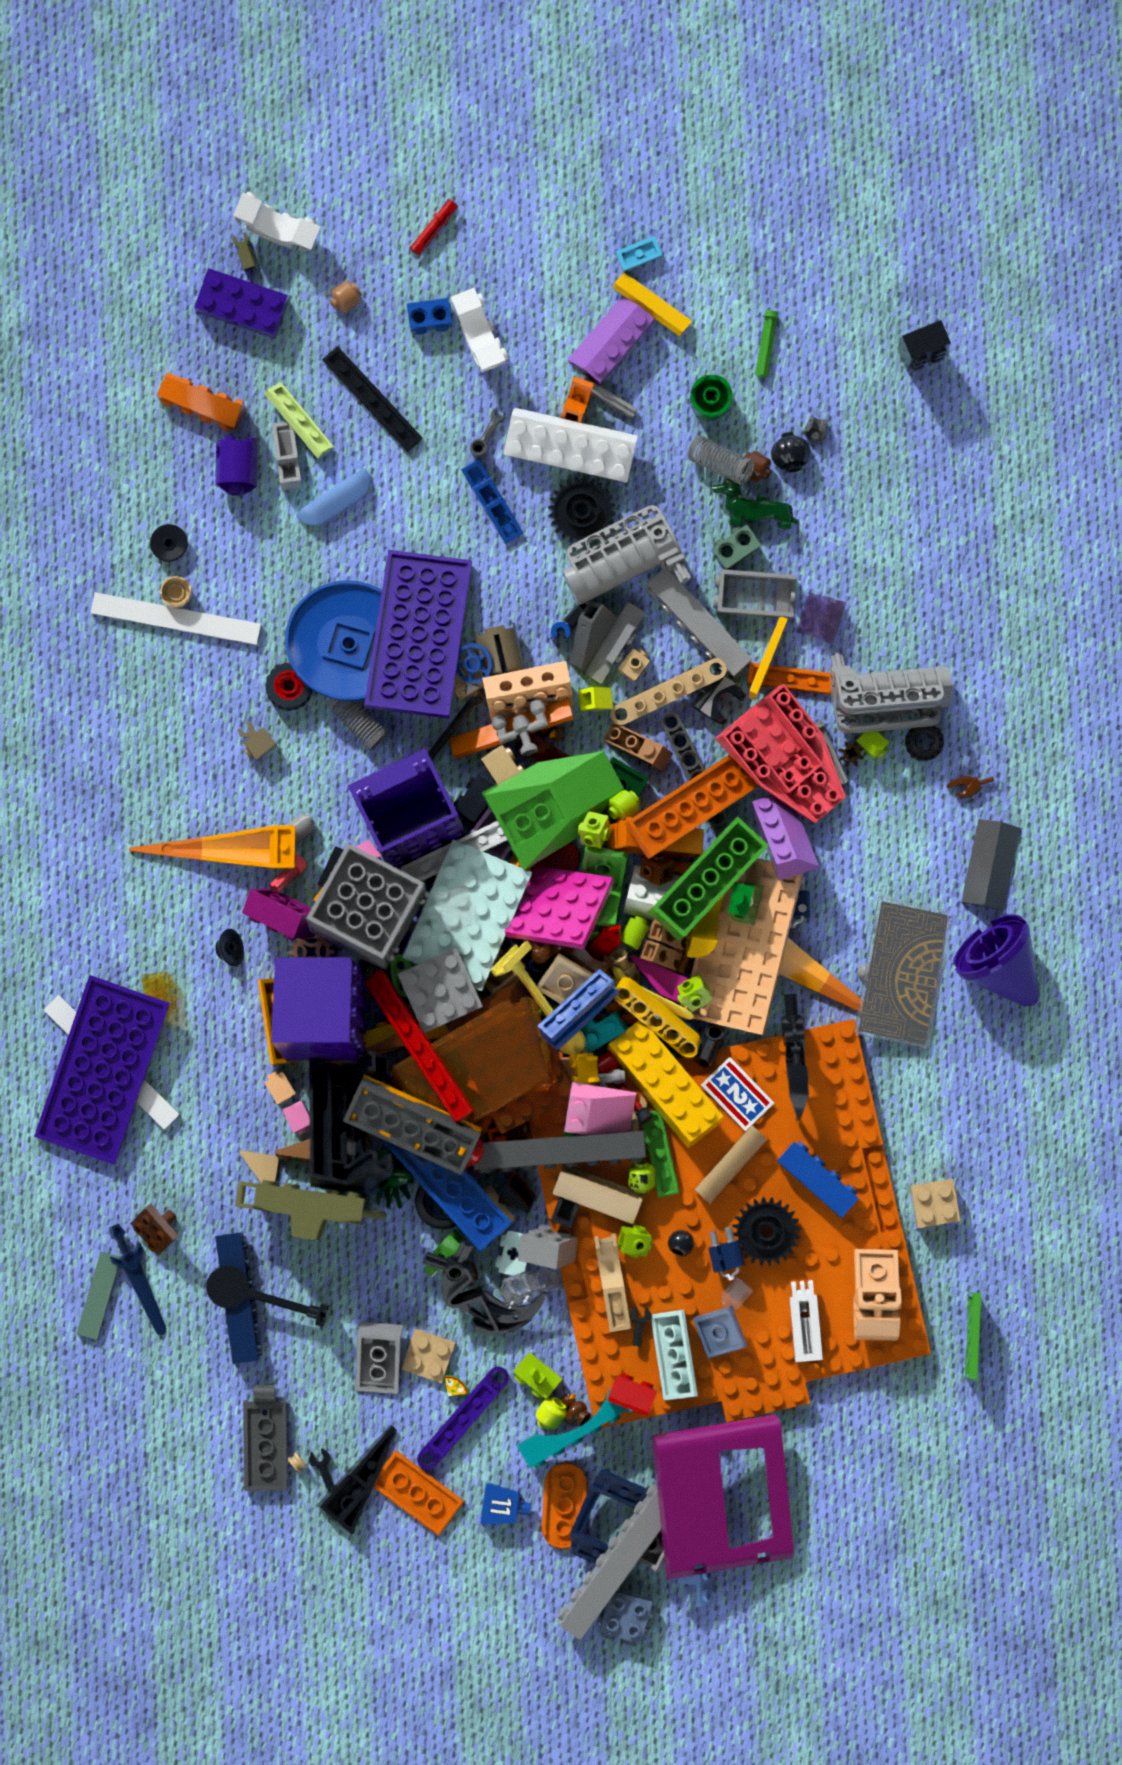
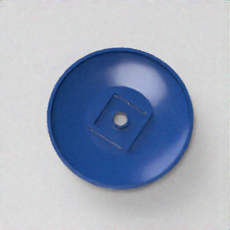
M337 581L314 589L296 605L286 627V654L297 677L311 690L327 698L339 701L365 700L382 589L360 581ZM351 640L355 645L353 648L347 649L343 646V642Z

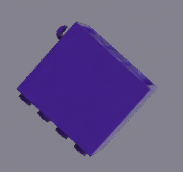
M426 748L347 785L384 862L402 871L400 867L452 843L453 839L458 840L466 836L459 816Z
M352 957L275 958L271 1042L286 1061H309V1058L321 1061H354L366 1053V1042H363V1034L367 1033V1022L364 1021V1013H367L368 1002L364 1000L365 992H368V987L364 983L367 979H365V974L362 973V970L359 969L358 964L355 963Z

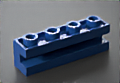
M598 969L537 1026L542 1038L558 1051L619 994L618 990L614 987V981L602 970Z
M794 1141L778 1158L777 1162L842 1218L859 1199L856 1196L858 1192L849 1184L845 1187L840 1182L842 1178L835 1171L831 1170V1172H828L823 1167L825 1163L818 1156L814 1158L807 1153L809 1149L802 1142L797 1144Z

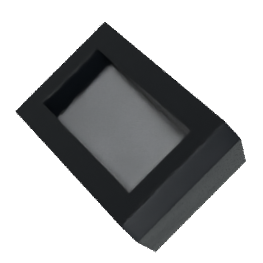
M514 1170L509 1171L498 1202L524 1212H530L536 1195Z
M559 1197L551 1222L571 1228L579 1204Z

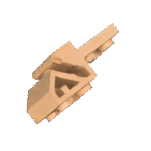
M855 1249L854 1339L897 1340L900 1332V1317L897 1309L901 1308L898 1250Z

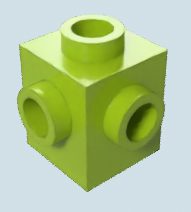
M588 811L584 821L580 822L578 827L581 844L602 848L604 842L608 841L610 837L609 816Z
M700 974L677 986L680 994L677 996L679 1002L683 1007L687 1006L691 1012L713 1001L710 988Z
M634 1225L633 1228L622 1226L617 1247L629 1257H647L648 1250H651L653 1244L652 1236L642 1226Z

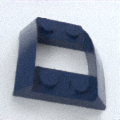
M610 1468L600 1470L571 1530L572 1554L595 1564L601 1554H605L609 1548L607 1543L583 1534L587 1520L600 1494L635 1508L640 1501L643 1502L646 1498L649 1486L645 1488L610 1472Z

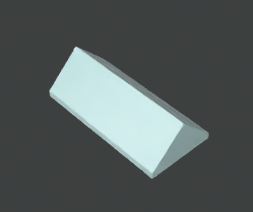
M684 1310L651 1314L663 1399L669 1400L698 1396Z

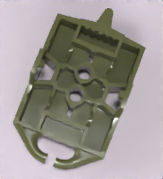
M262 1180V1184L238 1181L235 1207L289 1214L291 1216L292 1237L321 1239L327 1220L363 1225L365 1218L384 1220L387 1217L384 1211L367 1209L368 1199H363L364 1194L348 1192V1196H342L343 1191L327 1189L326 1193L300 1190V1185L284 1183L283 1187H279V1182ZM246 1186L255 1187L256 1189L253 1205L244 1203Z

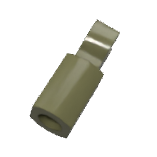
M244 232L243 242H238L235 236H233L232 240L234 245L239 248L237 253L243 271H249L257 268V264L251 247L247 246L249 243L248 235Z

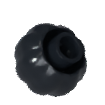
M793 432L781 434L782 438L772 446V461L777 467L785 470L787 473L802 470V466L807 464L811 456L809 444L805 439L795 436Z

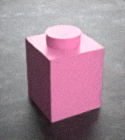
M302 1100L282 1110L293 1133L299 1132L301 1135L310 1131L309 1112Z

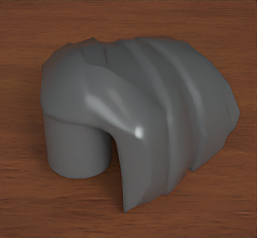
M811 415L809 423L804 430L805 437L811 442L826 439L828 420H821Z

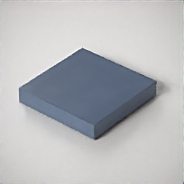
M733 1306L693 1318L708 1359L748 1346Z

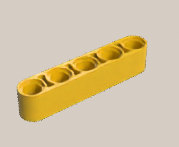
M628 977L620 979L616 986L619 994L615 997V1000L686 1058L696 1056L701 1044L699 1034L633 979Z

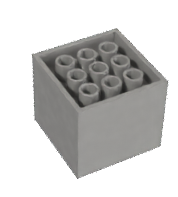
M347 843L306 918L309 931L386 971L390 961H393L395 958L394 954L398 953V947L420 906L424 905V899L429 896V893L425 892V884Z

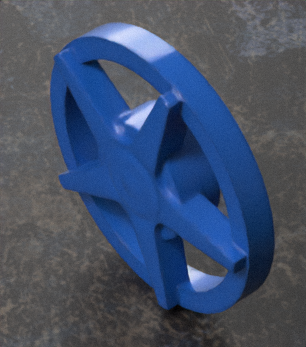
M471 643L459 649L456 672L462 680L475 684L482 682V678L490 676L493 669V659L490 652L484 646ZM471 647L479 648L484 653L480 656L474 655ZM467 648L469 656L465 661L459 662L461 653ZM485 656H487L489 662L488 670L483 666L482 662ZM459 665L465 666L469 671V678L463 675ZM480 670L485 673V676L481 679L472 680L476 671Z

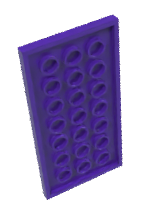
M388 550L364 708L449 719L472 560Z
M89 975L34 1137L115 1165L170 1002Z

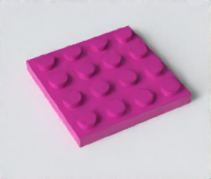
M535 866L510 926L504 931L506 937L585 949L614 885L613 877Z

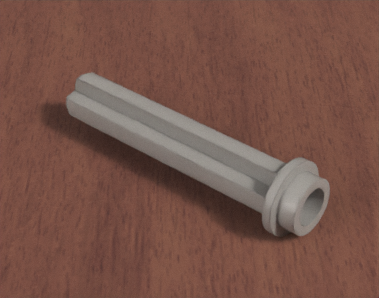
M587 374L579 376L580 379L594 383L591 393L593 396L627 417H634L637 412L635 407L588 379Z
M818 721L815 725L824 736L841 785H844L849 779L824 727L826 724Z

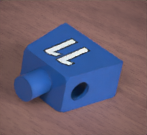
M486 1482L480 1524L515 1523L516 1514L530 1515L531 1503L518 1501L519 1491Z

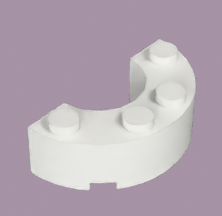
M251 192L242 193L233 215V219L238 224L242 221L246 224L245 229L255 235L292 249L293 245L299 246L298 250L310 251L320 229V226L316 225L317 222L313 219H296L290 214L275 212V208L263 204L258 199V196Z
M472 288L452 296V304L460 320V326L477 366L481 368V373L505 364L509 358L505 348H502L499 338H494L492 334L495 329L491 320H487L482 308L485 302L481 293L477 294L475 289Z

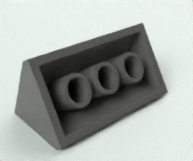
M978 819L962 903L1003 911L1020 831L1019 827L1000 821Z

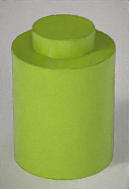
M636 916L635 919L630 917L621 935V942L638 950L649 929V926L646 925L648 921L639 916Z

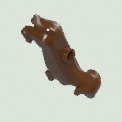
M526 940L532 947L531 958L537 964H542L560 953L593 974L600 969L612 978V973L609 970L615 961L607 955H604L602 962L593 958L586 949Z

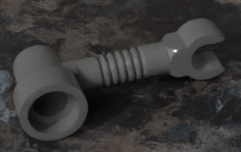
M497 407L493 409L492 418L481 438L474 440L470 445V452L476 459H480L486 454L489 439L498 424L505 419V412L500 418L495 416ZM475 449H481L482 451L476 452Z

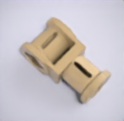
M623 948L613 950L609 957L615 961L614 966L620 968L628 978L633 979L639 984L640 971L636 969L634 963L628 962L626 950Z

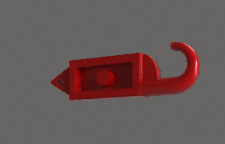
M617 925L610 928L604 926L585 949L593 958L603 962L602 958L604 955L609 956L621 943V926Z

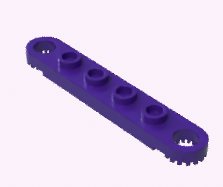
M503 1367L492 1368L424 1446L417 1456V1463L422 1469L431 1470L435 1468L505 1387L509 1380V1374ZM496 1371L504 1374V1381L500 1384H496L492 1380V1375ZM425 1453L433 1455L434 1462L431 1465L423 1464L421 1458Z

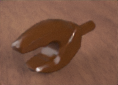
M963 776L951 781L946 787L952 788L964 785L966 790L955 796L957 798H970L981 790V785L994 782V778L992 776L979 780L978 777Z

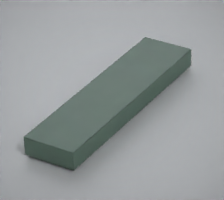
M100 1251L77 1335L98 1340L119 1268L112 1264L109 1257L120 1259L119 1256Z

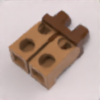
M653 920L647 938L658 941L666 946L646 940L639 958L679 973L691 972L693 964L689 961L690 957H687L686 942L687 940L691 941L689 934L678 941L657 920Z

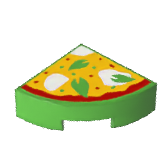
M445 1375L448 1397L469 1394L467 1386L461 1379L453 1375Z

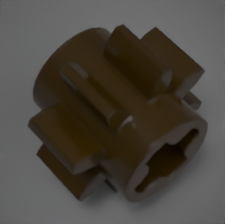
M856 741L850 746L845 742V749H838V752L842 753L839 761L844 760L846 762L845 767H848L850 763H853L856 767L858 766L856 760L864 759L860 755L863 747L858 749ZM850 749H853L856 755L852 759H849L848 754L845 753L849 752Z

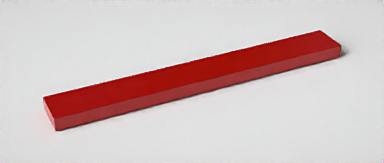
M380 969L364 981V983L454 1122H461L475 1110L385 971Z

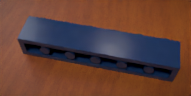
M242 1232L215 1236L219 1267L225 1265L235 1266L241 1269L248 1279L247 1270H251L250 1258L245 1257L244 1249H248L247 1237L243 1236ZM248 1279L249 1288L254 1290L253 1280ZM246 1297L238 1306L225 1308L232 1364L258 1361L259 1356L263 1355L262 1345L257 1343L256 1334H260L258 1321L254 1322L253 1313H257L256 1302Z

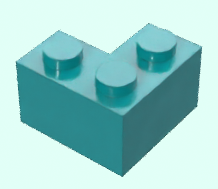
M618 1010L601 1020L596 1015L580 1029L586 1040V1050L588 1053L592 1052L624 1033L628 1026Z

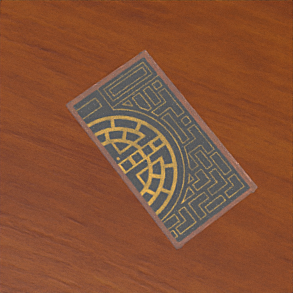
M878 897L854 1034L929 1049L953 912Z

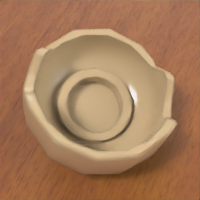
M173 576L167 578L162 583L160 596L167 606L177 609L184 607L190 602L192 588L185 578Z

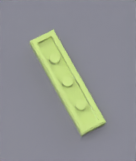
M282 383L266 391V397L317 458L334 448L332 443Z

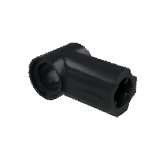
M711 1023L706 1027L704 1038L694 1058V1061L699 1066L704 1068L712 1067L716 1055L724 1042L725 1031L722 1025ZM711 1035H717L719 1037L712 1038Z

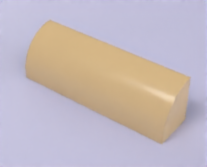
M752 1125L694 1190L711 1204L763 1146L767 1139Z
M565 1164L562 1167L553 1191L554 1195L631 1224L634 1223L644 1194L635 1193L630 1188L577 1168L565 1167Z

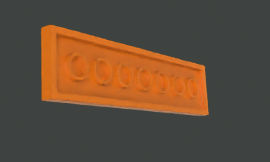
M728 755L625 822V825L649 859L759 785Z

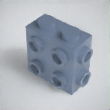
M616 1590L606 1604L604 1614H599L596 1626L600 1627L599 1632L603 1633L602 1637L610 1640H615V1637L624 1639V1644L636 1646V1643L641 1644L642 1639H647L649 1627H646L648 1618H653L655 1606H652V1600Z

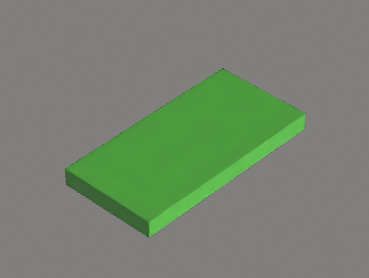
M970 1292L968 1301L965 1377L971 1380H977L981 1313V1293Z

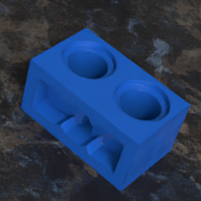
M449 298L407 303L410 332L420 335L427 333V330L436 329V332L447 331L448 327H452ZM442 311L446 314V317L443 320H437L434 315ZM422 314L425 316V320L422 323H416L413 320L414 317Z

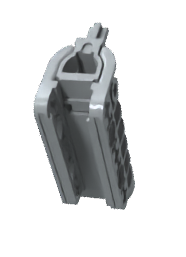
M654 505L647 506L569 546L566 554L570 567L563 570L566 584L578 605L661 565L662 569L667 567L669 572L674 571L680 584L683 582L687 583L691 579L684 565L686 560L661 510ZM649 512L656 514V518H648ZM632 521L639 523L629 529L627 528L628 524ZM612 531L618 533L617 535L610 537ZM594 540L601 542L592 548L589 547L590 543ZM574 550H577V552L582 551L580 554L571 557Z
M835 653V656L830 657L832 662L830 672L832 703L837 727L842 733L850 734L934 726L940 721V707H949L952 679L948 666L856 674V669L851 670L850 665L845 666L843 655ZM928 713H932V716H934V718H930V716H928ZM906 714H912L916 718L907 720L904 716ZM886 717H890L892 721L888 722ZM871 718L874 722L866 724L863 722V719ZM844 721H848L850 725L846 726Z

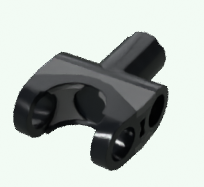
M716 670L713 674L720 675L721 673ZM724 676L694 691L697 696L691 703V706L707 718L725 726L728 720L718 710V699L722 696L730 695L743 701L746 695L733 681Z

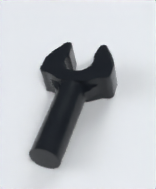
M322 1448L323 1460L317 1461L314 1453L311 1452L309 1462L311 1466L319 1468L324 1485L328 1489L334 1486L327 1467L331 1456L328 1451Z

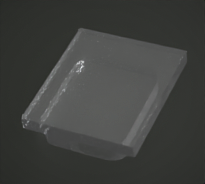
M468 886L434 894L443 932L477 924Z

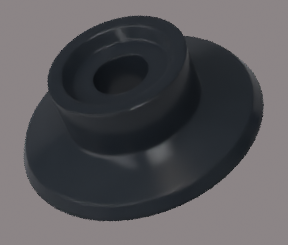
M162 525L151 535V551L162 561H176L187 550V536L176 525ZM169 540L173 541L171 547L166 546V542Z
M226 929L216 942L215 950L221 960L235 967L241 964L244 957L243 941L235 930Z

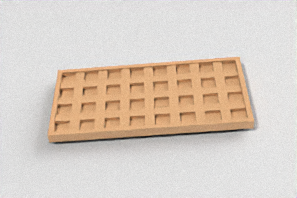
M757 858L736 882L744 881L764 886L755 925L733 921L727 913L733 885L723 895L717 926L718 943L708 955L695 958L691 978L698 974L701 975L710 988L713 1001L693 1011V1019L755 1034H765L803 873L778 880L772 862Z

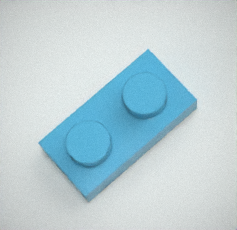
M655 236L616 251L623 272L663 257Z

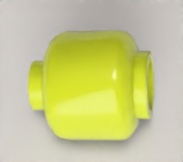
M556 1397L543 1400L535 1412L538 1425L545 1430L548 1428L557 1429L565 1419L567 1413L566 1405Z

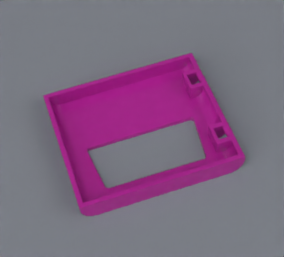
M776 1415L652 1435L667 1580L793 1558L794 1547L782 1429ZM763 1448L772 1536L729 1549L719 1453L723 1450ZM765 1553V1557L758 1558V1554ZM702 1564V1568L694 1569V1565Z

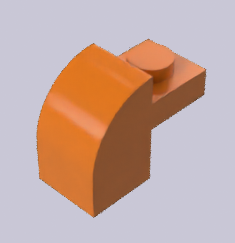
M577 377L573 378L561 414L562 419L582 423L592 395L594 383Z

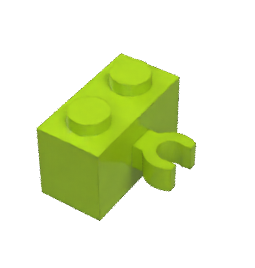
M530 1351L513 1371L516 1374L514 1379L523 1386L526 1383L533 1389L530 1392L539 1399L542 1397L547 1399L563 1379Z

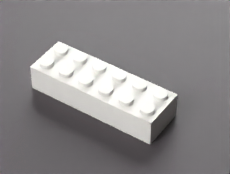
M514 408L503 454L627 483L638 436Z

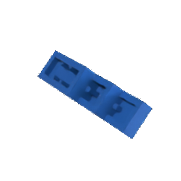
M478 458L461 468L460 470L504 543L507 544L522 535L523 531L494 482L489 477L480 459Z

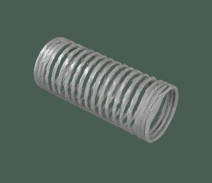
M701 435L694 438L688 449L687 455L689 460L738 484L746 483L752 475L754 469L752 459L733 452V450L727 449V447L721 446ZM700 440H702L701 443L699 444L697 450H696L695 457H694L695 448H696L697 444L700 442ZM747 462H748L747 469H746L744 475L740 478V476H741L742 473L744 472L745 467H746V464H747Z
M330 699L327 702L329 709L333 710V713H336V716L339 719L341 718V721H344L343 724H346V727L351 732H354L356 738H359L362 744L364 743L368 751L374 749L388 735L387 730L382 729L383 726H380V723L377 724L378 721H374L375 718H372V715L369 716L370 712L366 713L367 709L364 710L365 708L362 707V704L358 705L360 701L345 702Z

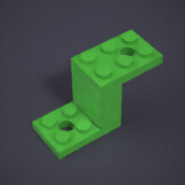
M587 845L585 847L581 873L613 877L614 885L586 946L604 926L606 928L615 926L628 852L589 847ZM600 865H605L608 868H602Z

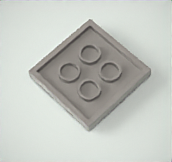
M457 948L398 973V977L424 1033L483 1007Z

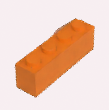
M168 372L166 373L157 393L161 404L172 408V405L179 407L180 412L189 416L192 413L200 416L199 420L210 424L211 421L219 424L218 428L226 432L237 430L246 409L242 400L236 398L235 402H233L226 394L219 392L217 395H214L213 391L208 387L202 385L195 387L193 386L194 383Z

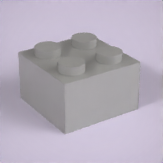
M539 1226L538 1229L529 1230L528 1233L520 1236L518 1261L559 1269L575 1262L578 1236L570 1235V1232L565 1230L552 1231L551 1227Z

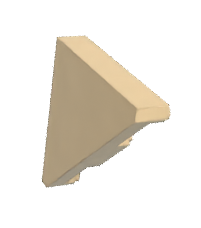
M240 1150L241 1156L261 1184L262 1180L276 1182L279 1156Z

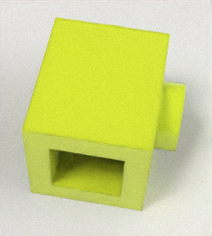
M591 687L578 690L580 711L598 712L613 709L611 688Z

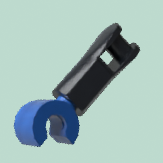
M577 604L563 619V622H557L552 626L550 638L553 642L559 630L564 632V639L566 641L569 639L570 629L574 630L578 624L579 616L583 612L580 608L581 605Z

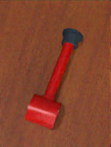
M610 1051L598 1057V1074L612 1073L614 1070L620 1069L617 1059ZM625 1083L615 1084L618 1090L631 1092ZM635 1098L634 1110L636 1117L640 1120L639 1124L643 1125L654 1114L650 1113L646 1107L643 1108Z

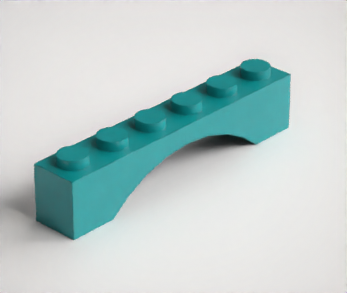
M610 1388L598 1412L581 1427L558 1435L534 1434L517 1444V1448L529 1468L534 1466L535 1469H538L547 1463L546 1458L551 1455L554 1458L565 1452L564 1448L570 1444L573 1447L584 1441L582 1437L590 1433L592 1436L602 1430L601 1425L609 1422V1424H612L621 1418L619 1414L626 1410L628 1413H631L633 1410L608 1401Z

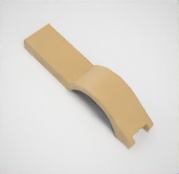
M611 1234V1237L599 1239L598 1236L594 1237L609 1330L614 1332L631 1329L616 1234Z

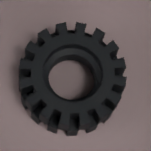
M935 725L911 728L905 737L907 753L918 761L925 762L934 759L941 752L944 745V736L941 734V730L935 727ZM920 734H928L932 738L931 748L927 750L920 749L916 744L917 737Z

